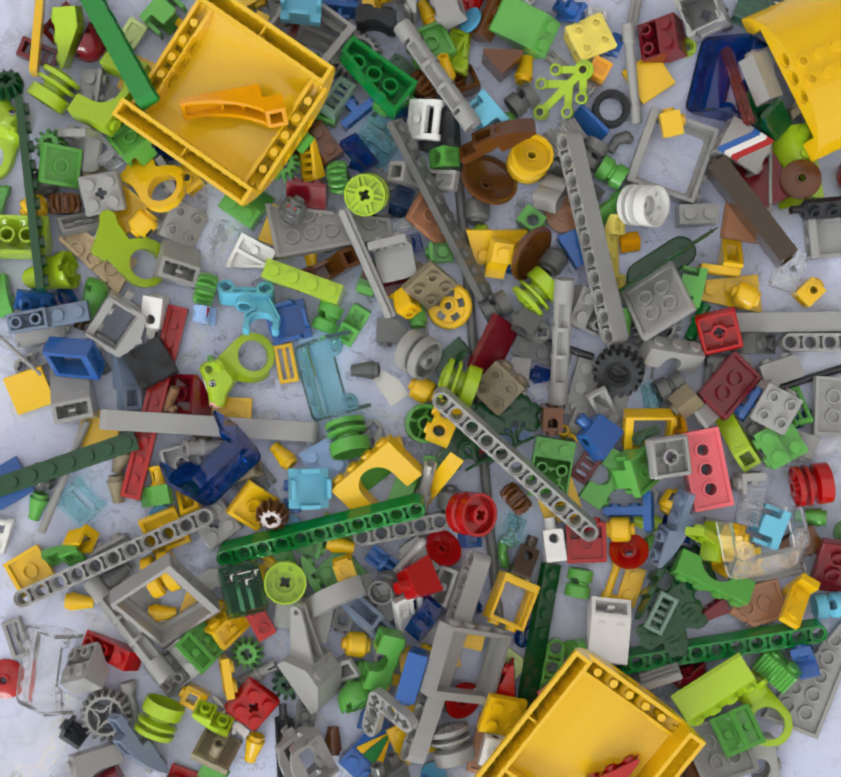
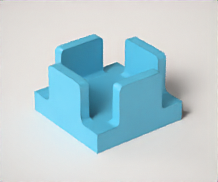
M280 0V22L320 27L323 0Z
M484 89L469 103L482 121L476 127L478 130L509 120L508 116Z
M328 468L288 469V509L311 510L329 508L332 488L331 478L328 477Z
M761 503V507L771 510L772 513L771 515L760 512L754 513L749 530L762 534V538L759 540L750 536V541L778 551L792 513L766 503Z

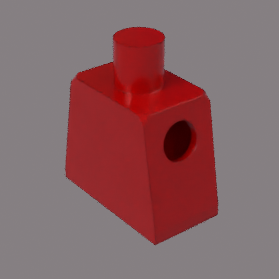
M429 554L415 560L396 574L398 582L393 584L394 592L398 595L404 593L407 600L430 596L443 590Z

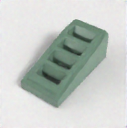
M340 75L331 87L320 113L335 121L356 90L357 85ZM340 84H341L342 86H344L345 88L349 89V90H348V91L343 90L342 88L339 87ZM335 92L340 93V94L343 95L344 97H343V98L340 97V96L337 95ZM331 99H334L339 104L334 103L333 101H331Z
M658 589L643 627L662 636L679 599ZM663 598L670 601L668 605L661 602ZM659 605L666 608V612L659 610ZM655 613L663 616V619L655 617ZM653 620V621L659 623L660 626L657 627V626L651 624V621Z

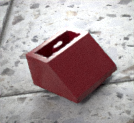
M674 12L637 25L643 63H670L688 57L683 20Z
M292 178V181L286 180V196L294 197L296 194L305 200L304 204L307 208L327 211L329 190L327 185L323 184V181L312 180L310 183L304 182V179Z

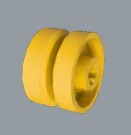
M536 134L511 148L506 159V167L510 176L519 183L527 185L540 181L553 162L554 152L551 144L547 139Z
M164 548L157 551L156 558L153 555L140 558V570L168 552L174 558L175 556L169 548ZM166 572L146 585L148 591L155 599L165 596L168 589L171 592H175L183 588Z

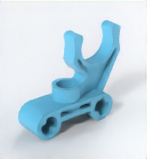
M227 279L218 282L219 302L222 305L235 306L238 311L245 313L242 325L244 335L250 334V325L257 319H268L273 323L271 327L272 335H279L281 319L274 306L275 293L272 283L263 281L255 288L235 287L234 283Z

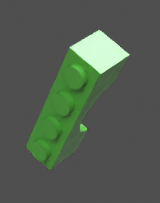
M686 549L676 553L669 574L675 576L676 580L688 582L697 590L710 592L712 597L729 601L731 606L737 608L749 604L756 584L755 581L740 574L730 577L725 582L714 580L704 570L702 557Z

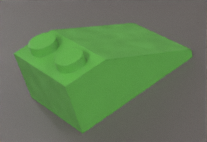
M502 0L488 30L516 49L523 50V54L530 55L534 59H545L561 23L546 12L529 6L521 0Z

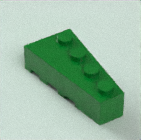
M352 36L342 48L339 61L388 117L394 120L414 94L418 81L355 36Z

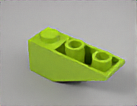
M82 6L52 7L51 20L55 27L54 42L58 50L56 55L57 63L60 65V69L70 68L85 27Z
M734 413L726 421H723L720 417L715 421L743 472L762 463V456L755 449L751 439Z

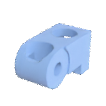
M193 305L192 322L200 325L216 326L218 308Z

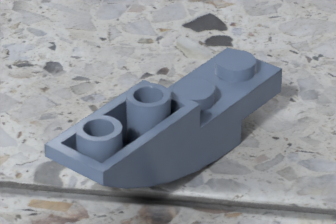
M88 300L5 314L9 334L63 327L92 320Z
M112 354L113 389H117V410L139 411V409H142V396L136 378L123 355L116 357Z
M678 487L667 523H659L647 560L657 568H662L673 557L686 538L685 528L691 527L696 515L690 511L696 495L685 488Z
M112 713L106 718L117 733L111 740L124 755L149 770L166 774L170 772L166 766L167 761L158 754L154 742L140 739L139 734L129 726L130 722L125 715Z

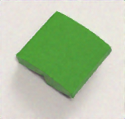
M204 621L186 632L174 645L201 675L224 652V650L219 648L212 635L204 632L203 629L207 626Z
M748 703L709 720L726 759L766 742Z

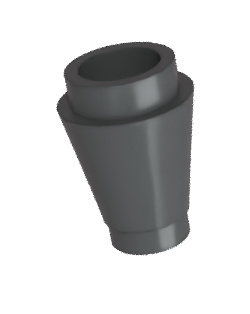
M374 360L351 364V376L373 380L379 378L380 364Z
M125 562L104 572L105 575L102 576V579L112 589L126 578L132 571V568Z

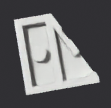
M242 232L225 266L228 268H264L267 258L274 260L276 256L274 248Z

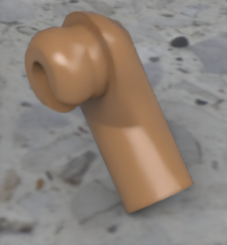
M170 386L163 408L165 413L176 414L178 411L177 406H174L180 388L177 386Z

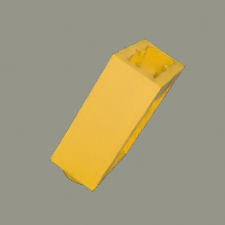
M671 408L623 409L622 429L625 431L621 436L623 450L638 449L640 446L646 445V439H633L634 420H665L664 436L675 435L673 429L677 427V416L673 415Z
M499 571L482 616L487 617V622L499 626V623L504 624V629L516 633V630L524 632L540 586L510 573ZM505 583L525 590L514 622L494 615Z

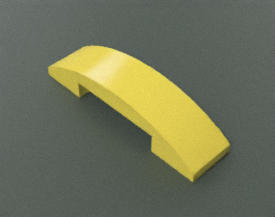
M610 214L604 231L617 287L620 289L626 285L625 274H619V235H625V224L619 219L618 214Z

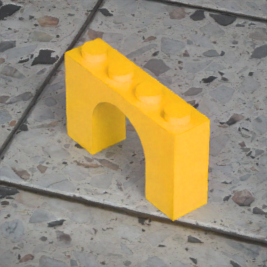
M389 434L385 438L381 437L371 450H365L357 462H351L344 473H338L332 479V492L349 509L378 503L380 501L362 484L361 476L365 471L375 467L388 469L408 487L422 475L423 466Z

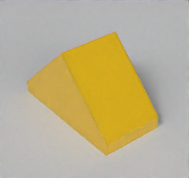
M722 238L717 265L738 269L743 268L741 241Z
M194 481L175 486L181 516L205 507Z

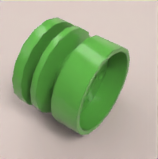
M344 416L325 424L324 428L328 433L327 439L334 441L329 444L331 459H353L360 457L365 450L372 449L370 437L362 435L368 430L367 426L364 425L366 423L364 416Z

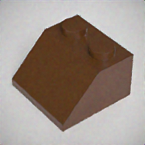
M321 120L311 125L308 132L316 139L325 171L329 163L338 161L345 155ZM295 149L294 153L299 156L300 160V153Z

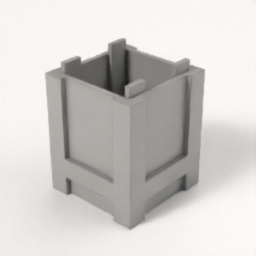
M673 0L687 30L685 32L688 38L695 43L702 41L703 38L721 29L733 26L722 0ZM704 11L712 13L709 16V21L701 19Z

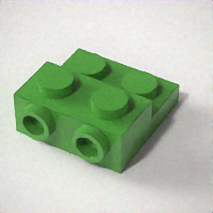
M435 21L417 29L434 56L437 57L441 53H447L449 58L457 55V50L442 24L439 25ZM412 58L411 61L415 70H421L418 63Z
M792 422L783 435L769 428L753 435L754 440H752V443L757 451L761 450L763 453L762 461L767 469L771 467L772 470H775L809 451Z

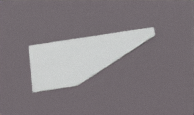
M380 369V377L375 378L374 382L389 404L393 406L409 394L398 378Z

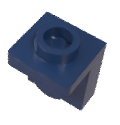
M397 185L389 204L388 214L406 220L405 216L409 211L416 191Z

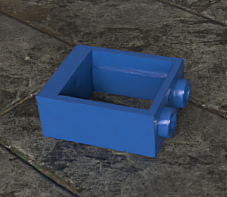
M49 336L46 344L43 346L42 353L56 376L100 380L106 363L94 340ZM64 357L80 358L81 360L64 359Z
M413 645L408 651L395 699L399 700L400 704L404 706L415 705L431 651Z

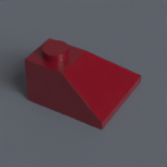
M174 374L171 385L180 388L174 406L178 408L177 413L211 415L212 407L209 405L208 393L199 376L195 374Z

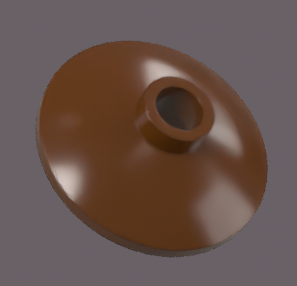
M805 159L790 162L783 169L780 178L783 191L795 199L811 197L818 191L822 181L821 172L817 165ZM804 175L805 181H799L798 176Z

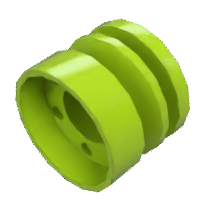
M44 64L42 68L49 75L47 76L42 72L38 73L39 77L44 80V83L41 84L33 81L26 92L63 116L70 105L64 99V96L75 98V95L69 89L71 88L79 92L81 87L62 70Z
M372 172L362 173L351 178L344 190V201L347 207L354 214L360 216H371L383 210L390 198V188L386 180ZM368 190L370 198L363 199L364 195L362 192Z
M536 265L527 274L531 283L528 284L520 280L519 284L523 290L515 285L512 291L523 307L542 317L544 314L539 307L547 312L550 309L545 301L548 300L553 303L554 280Z
M450 357L442 370L437 386L448 388L470 408L481 380L483 368L470 364L466 372L462 371L463 361H459L455 369L453 368L455 359Z
M289 560L278 561L272 564L264 577V590L267 596L273 602L281 605L293 604L303 596L307 586L306 576L302 568ZM284 577L286 579L289 577V586L285 584L281 586L280 578Z
M148 693L142 705V709L145 712L138 714V720L135 721L133 727L139 734L160 743H171L174 733L178 729L175 724L181 722L186 708L179 704L178 701L170 697L168 698V696Z

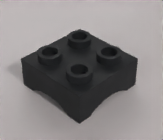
M371 4L357 5L355 14L357 31L359 30L360 33L378 31L386 34L388 37L395 38L393 30L397 25L396 10L389 6L376 8Z
M447 105L441 111L440 141L419 140L420 151L427 153L429 150L442 145L461 147L460 124ZM430 109L427 133H431L434 109Z
M159 336L150 339L143 345L123 355L140 389L143 391L179 372L162 338Z

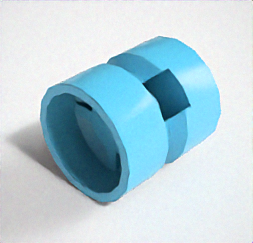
M840 591L829 592L827 596L824 593L811 595L810 604L815 619H828L829 616L841 618Z

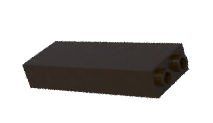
M726 155L722 157L717 156L709 162L707 178L775 267L779 269L792 260L798 251L797 247Z

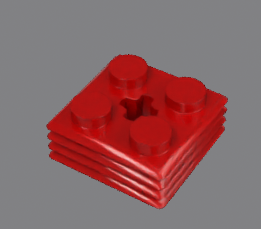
M728 307L695 316L702 350L705 355L743 347L735 307ZM717 327L724 329L721 335L713 331H716Z
M248 677L239 687L238 692L234 693L235 699L228 700L224 707L226 713L251 730L257 731L280 704V701L275 693L252 677Z

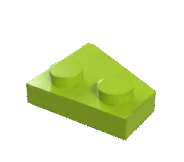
M453 27L449 36L457 50V55L449 59L454 71L466 77L468 74L471 36L469 33Z

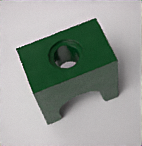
M748 89L736 103L743 121L775 142L792 125L782 99L777 97L771 104L768 103L756 107L751 92Z

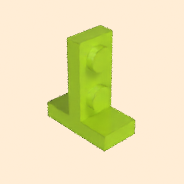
M704 521V525L694 524L693 527L685 528V535L701 544L699 556L702 557V561L721 563L723 532L726 525L724 522Z

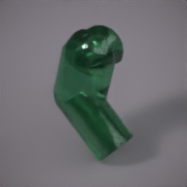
M655 424L634 433L631 440L635 446H642L644 440L660 434V429Z

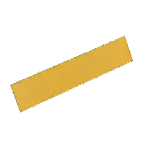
M452 452L449 453L434 473L430 489L432 497L428 505L464 462Z

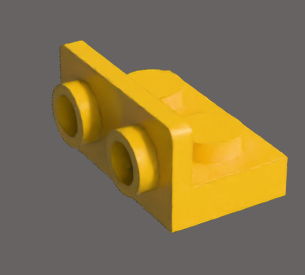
M232 603L226 605L222 612L211 619L203 629L205 633L212 635L221 650L225 651L250 627L239 605Z

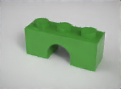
M614 448L601 462V465L608 471L606 482L595 484L588 480L578 494V497L598 510L601 507L607 506L610 501L609 495L612 491L616 492L618 489L613 471L615 469H625L623 461H616L615 457L620 452Z
M379 626L373 646L376 652L384 654V657L375 663L365 662L359 678L363 689L374 690L381 687L387 690L388 686L392 683L393 672L399 665L401 651H404L406 647V639L402 631Z

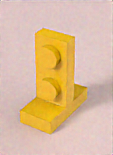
M802 573L782 588V594L786 597L778 620L795 630L798 629L801 625L809 597L819 589L820 582Z

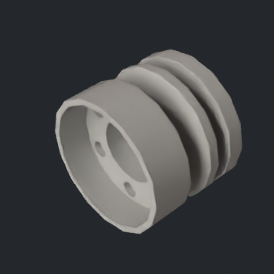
M448 722L436 727L431 747L438 748L433 752L437 768L445 769L461 766L476 758L473 742L466 741L471 737L470 732L467 731L469 729L468 722Z

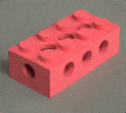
M712 426L706 429L702 428L677 433L688 436L692 474L684 475L683 477L686 490L696 495L691 511L696 513L734 505L719 427ZM700 444L704 448V451L701 455H699L697 452V447ZM706 464L708 470L705 474H702L701 467ZM710 483L711 491L707 494L705 487Z

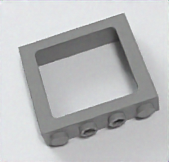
M323 3L321 22L340 35L322 56L323 60L333 66L340 57L341 50L352 36H357V27ZM280 5L275 12V16L268 20V22L282 30L287 23L280 22Z
M652 106L649 110L624 184L659 185L637 177V173L655 123L659 124L658 115L663 113V109ZM685 117L684 133L702 139L704 144L687 192L681 193L667 187L664 188L668 192L670 200L681 204H694V202H698L701 194L698 191L700 184H704L707 173H705V170L713 159V156L709 153L718 137L720 129Z
M169 552L110 590L109 603L112 609L120 612L128 622H132L140 632L145 633L153 643H157L161 648L220 611L218 597ZM166 572L191 594L197 602L161 624L131 600L129 596Z
M449 619L448 622L439 621L419 692L431 699L485 705L488 693L496 694L512 636L505 633L504 628L497 626L491 629L490 626L484 624L476 626L467 621H464V624H460L461 622L454 619ZM454 632L489 637L477 684L473 690L438 686Z

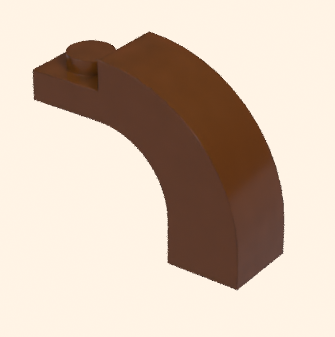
M350 246L337 251L329 258L300 270L332 281L355 269L361 263L354 247Z

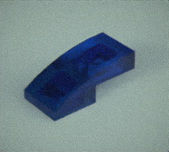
M431 596L427 597L404 630L418 642L422 641L445 608Z

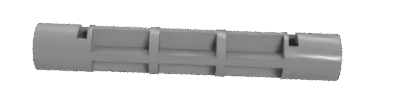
M407 18L399 22L393 30L411 53L422 72L425 73L435 87L436 92L447 104L465 133L474 130L482 122L469 102L465 100L454 84V81L448 76L437 57L434 56L424 42L423 37L411 20Z
M571 277L554 278V315L548 403L557 406L568 404L571 317L574 297V278Z
M100 574L90 578L83 586L112 622V625L119 631L160 686L167 683L176 675L174 669L145 633L140 632L132 622H128L120 612L112 609L109 603L111 589L104 582Z

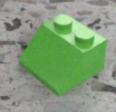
M263 191L252 202L241 206L225 194L218 207L239 223L254 231L266 214L265 203L272 204L275 199Z

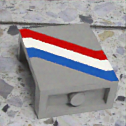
M733 116L726 120L709 154L714 158L726 155L728 159L748 170L745 177L749 178L758 175L763 169L764 165L762 163L771 153V145L774 140L738 117Z

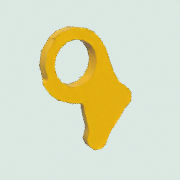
M134 158L131 160L133 165L127 164L126 168L121 172V181L128 186H132L140 200L151 211L159 213L168 212L177 207L186 194L187 185L184 180V171L178 166H156L154 158L142 166ZM165 180H175L177 182L176 189L170 197L160 201L152 200V192L159 183Z

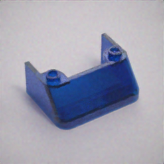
M751 33L705 38L699 47L686 101L687 111L694 115L726 122V120L733 116L738 117L742 121H750L751 117L738 111L733 103L726 102L734 67L739 66L738 62L745 59V54L751 52V50L763 49L768 47V44Z
M216 410L212 413L219 427V434L224 441L199 465L193 462H185L177 469L162 461L159 463L166 485L204 506L217 502L261 459L258 448L235 422Z

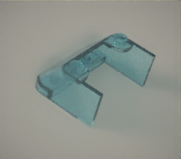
M351 330L326 334L295 347V360L310 415L316 422L371 407V403L358 405V399L354 394H345L335 356L340 355L343 348L340 338L351 334Z

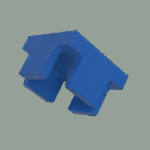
M303 298L274 304L281 319L278 336L272 335L271 327L273 323L266 319L274 346L313 337Z

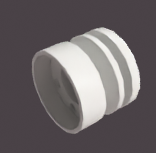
M629 184L621 190L618 196L617 213L623 224L655 228L661 226L668 217L670 199L668 192L662 186Z

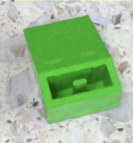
M535 434L536 438L534 439L531 463L565 494H568L576 442L570 439ZM529 475V480L536 478L534 475ZM544 488L541 490L542 493H548L550 491L549 488ZM527 490V495L534 496L531 492Z

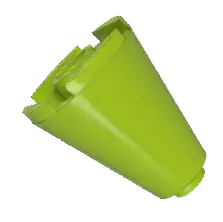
M60 251L47 258L48 267H44L45 274L49 275L50 286H47V289L78 288L81 274L77 275L76 268H79V264L71 251ZM33 266L24 270L22 275L24 285L30 289H36Z

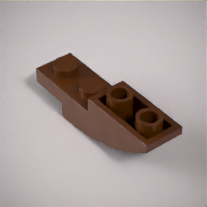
M521 118L502 121L471 133L472 140L459 147L460 161L466 165L492 152L496 148L504 152L526 139H530L537 134L535 120L533 118Z

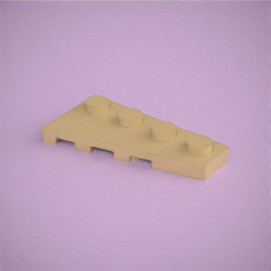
M81 233L62 238L60 235L58 240L83 261L112 290L121 293L127 281L109 261L100 262L97 257L92 255L91 248L94 236L88 233ZM130 257V267L133 271L138 260Z

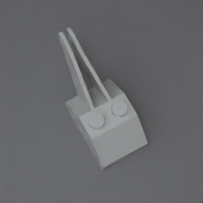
M297 602L290 608V654L279 662L277 666L310 714H313L340 691L342 667L330 650L320 646L307 606L303 602Z

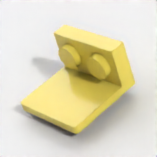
M601 12L580 20L579 23L566 26L563 33V39L575 63L580 60H589L617 47V43Z

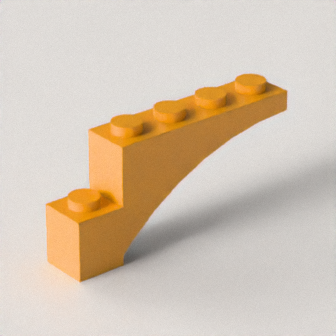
M259 83L179 99L184 120L203 117H231L258 122L268 126V128L288 125L282 94L262 97Z

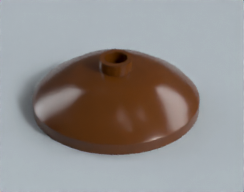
M483 155L462 167V182L469 193L476 199L487 204L500 205L509 202L516 194L517 181L510 176L506 164L501 160Z
M545 226L536 227L526 233L515 244L511 258V273L515 279L519 281L528 278L527 274L536 265L540 267L539 259L546 249L550 248L552 233L549 228Z

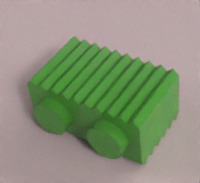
M781 650L763 652L752 665V669H755L762 677L766 678L781 694H784L802 673L796 663L787 660L783 656Z

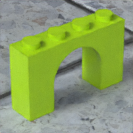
M106 51L99 61L106 73L123 80L111 56ZM139 60L145 72L149 75L152 70L149 64ZM124 82L121 92L110 101L96 102L77 93L67 110L74 120L113 137L115 132L119 130L122 121L114 117L112 112L122 97L129 101H132L133 97Z
M267 258L261 275L265 281L276 286L300 291L337 307L341 306L346 293L344 285Z

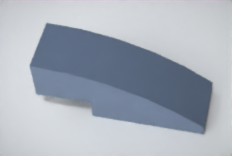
M363 597L342 605L348 615L373 640L379 626L396 630L395 627L383 618L384 615Z

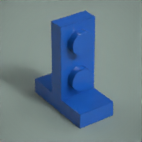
M333 78V82H332L331 87H332V86L334 85V83L336 82L335 78ZM340 84V88H342L343 90L347 89ZM335 92V93H336L337 95H339L340 97H342V98L344 97V96L341 95L340 93ZM353 95L350 97L345 105L350 114L340 121V125L345 132L373 110V100L371 97L360 106H357L359 103Z
M649 490L643 495V506L640 503H629V507H621V504L612 503L609 504V507H603V515L606 517H643V530L645 532H655L654 492Z
M800 644L792 647V650H790L791 657L802 672L800 679L804 680L821 676L812 644Z

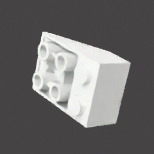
M592 596L587 605V650L597 654L611 664L627 666L631 630V600Z

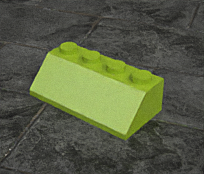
M807 123L791 125L777 142L773 141L772 150L783 169L794 160L805 159L811 161L803 146L804 143L814 138ZM817 159V160L813 161V163L816 164L817 167L819 168L818 159ZM804 175L798 176L799 181H805ZM822 181L818 191L806 199L824 197ZM790 197L778 203L779 210L788 209L789 206H798L804 199Z
M0 214V259L32 260L28 215ZM41 216L43 228L40 229L41 236L45 238L46 245L42 250L43 255L49 258L52 256L53 247L50 220L48 216Z
M738 652L672 694L671 698L685 721L691 727L701 725L708 716L718 714L725 705L734 704L738 697L744 693H751L758 684Z

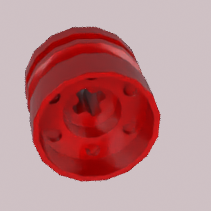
M827 462L812 463L809 469L806 465L790 467L788 483L791 497L796 507L812 506L814 500L820 505L834 502L836 495L835 481L832 470Z

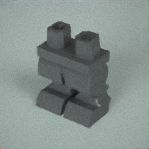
M392 750L385 754V763L376 761L371 764V773L367 775V777H410L407 763L401 760L398 753Z

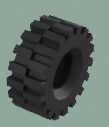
M619 344L618 348H615V345H611L609 350L606 347L598 355L592 371L594 383L598 382L597 388L605 386L607 392L611 393L610 397H615L616 394H619V398H623L625 393L628 397L632 394V391L635 393L642 383L645 374V363L642 364V356L637 357L638 351H630L632 348L630 346L624 349L623 344ZM615 364L624 366L627 369L626 375H615L611 370L612 366Z

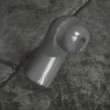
M629 131L615 134L608 144V152L615 154L619 144H631L634 141V136Z

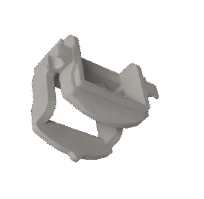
M127 288L123 295L111 289L90 323L86 326L83 336L94 340L98 349L102 347L116 357L128 353L136 344H141V336L145 327V315L141 312L142 307L131 300L135 292ZM116 305L134 315L117 341L100 332L106 323L103 321L107 314L110 316Z
M286 725L281 729L284 737L274 748L284 777H333L339 771L318 728L303 725L294 730L292 726L288 728ZM289 745H291V746L289 747V751H290V753H291V754H290V762H289V760H288V758H287V756H286V754H285V752H284V750H285ZM306 748H309L315 757V762L305 769L299 754Z

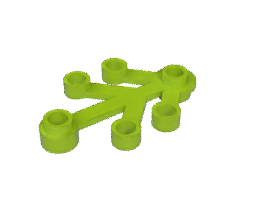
M580 60L575 66H561L557 63L550 66L549 71L554 76H559L561 73L573 74L568 80H546L545 78H538L536 80L535 86L539 90L559 88L543 105L539 104L534 108L533 115L537 120L544 121L548 119L550 109L564 95V107L561 110V115L566 119L572 118L574 115V110L572 109L573 86L578 81L579 93L576 95L575 100L581 105L588 102L587 81L594 73V66L588 60ZM555 66L559 67V71L557 73L553 72V68ZM583 66H586L587 68L585 73L580 72V69ZM544 80L545 85L540 88L539 82ZM580 95L585 96V100L583 102L579 101ZM539 109H543L541 116L537 113ZM566 109L571 111L569 116H565Z

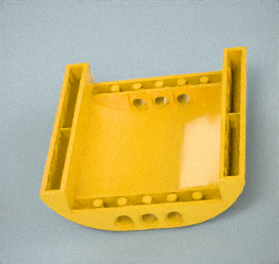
M196 0L148 75L161 100L145 111H142L134 98L132 101H129L122 97L112 115L241 206H245L256 199L277 177L313 124L330 91L335 67L237 0ZM259 83L262 97L282 94L288 125L268 128V126L258 122L231 117H203L184 120L179 99Z
M784 0L743 18L741 21L750 38L760 33L763 34L814 137L803 144L811 162L841 149V0Z
M578 647L572 652L474 777H586L591 772L597 771L599 773L604 771V767L611 763L619 764L623 762L622 759L630 754L634 756L640 754L641 758L639 764L629 777H679L705 746L706 742L682 717L645 687L597 654Z

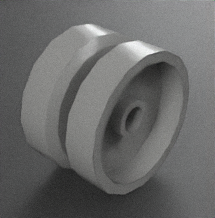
M413 329L407 332L399 341L394 352V364L416 379L425 380L436 370L443 354L442 343L432 337H428L418 329Z

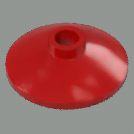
M443 530L430 533L427 536L426 551L434 562L441 566H452L459 561L461 547L454 535Z
M637 534L631 535L629 542H611L609 546L610 559L616 566L623 569L640 567L646 562L649 555L648 544ZM630 552L632 555L627 556L626 553Z
M1 659L0 698H12L24 689L26 672L19 662L13 659ZM5 677L7 679V683H3L1 681V678Z
M463 682L454 688L473 690L476 684ZM445 701L447 713L456 719L468 717L479 706V704Z

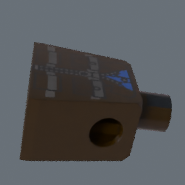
M528 534L525 543L517 546L507 573L530 581L540 550L535 549L538 542L537 537ZM524 552L528 554V560L523 557Z

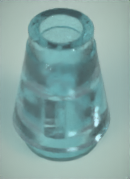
M652 382L641 385L643 408H662V401Z

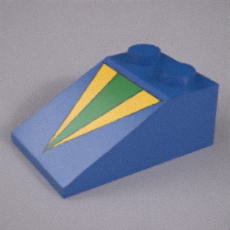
M384 717L382 730L378 734L369 737L363 731L340 755L338 763L353 777H367L371 773V764L376 761L385 763V754L390 750L394 751L385 729L393 725Z

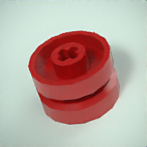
M460 491L451 497L446 507L448 526L453 532L461 535L483 537L490 533L497 520L495 502L484 493Z

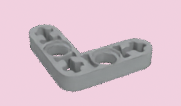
M378 687L369 693L362 721V728L366 735L373 737L382 730L385 716L406 733H409L418 726L416 716L386 690Z

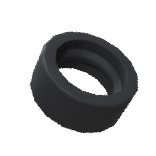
M608 89L596 97L592 105V113L608 129L620 127L626 121L630 113V103L623 92ZM614 98L621 103L622 113L618 119L613 121L606 120L601 116L599 107L603 100Z

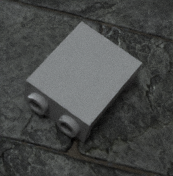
M841 217L818 220L809 219L802 222L806 261L841 257Z

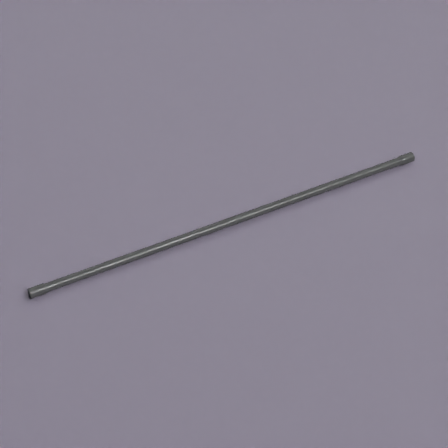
M460 161V167L453 169L460 172L458 190L455 192L457 223L469 246L465 229H468V225L465 219V192L461 178L462 162ZM462 272L463 287L468 291L472 300V312L466 321L468 345L472 350L469 353L471 358L478 344L474 294ZM475 395V397H474V404H477V403L484 404V402H482V401ZM478 454L480 461L487 458L488 454ZM487 463L479 466L482 493L492 498L490 468ZM495 526L486 535L487 554L491 558L489 567L491 590L499 572ZM500 596L494 615L504 618L503 603Z

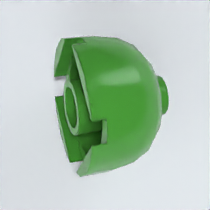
M87 276L82 301H89L91 317H94L107 297L109 288L102 280Z
M416 405L405 415V432L412 440L419 443H430V441L425 440L426 433L423 431L427 422H432L434 415H431L434 408L433 405Z
M356 678L345 681V686L340 689L337 698L341 714H344L345 711L348 714L365 708L368 695L373 690L363 689L360 680H356Z

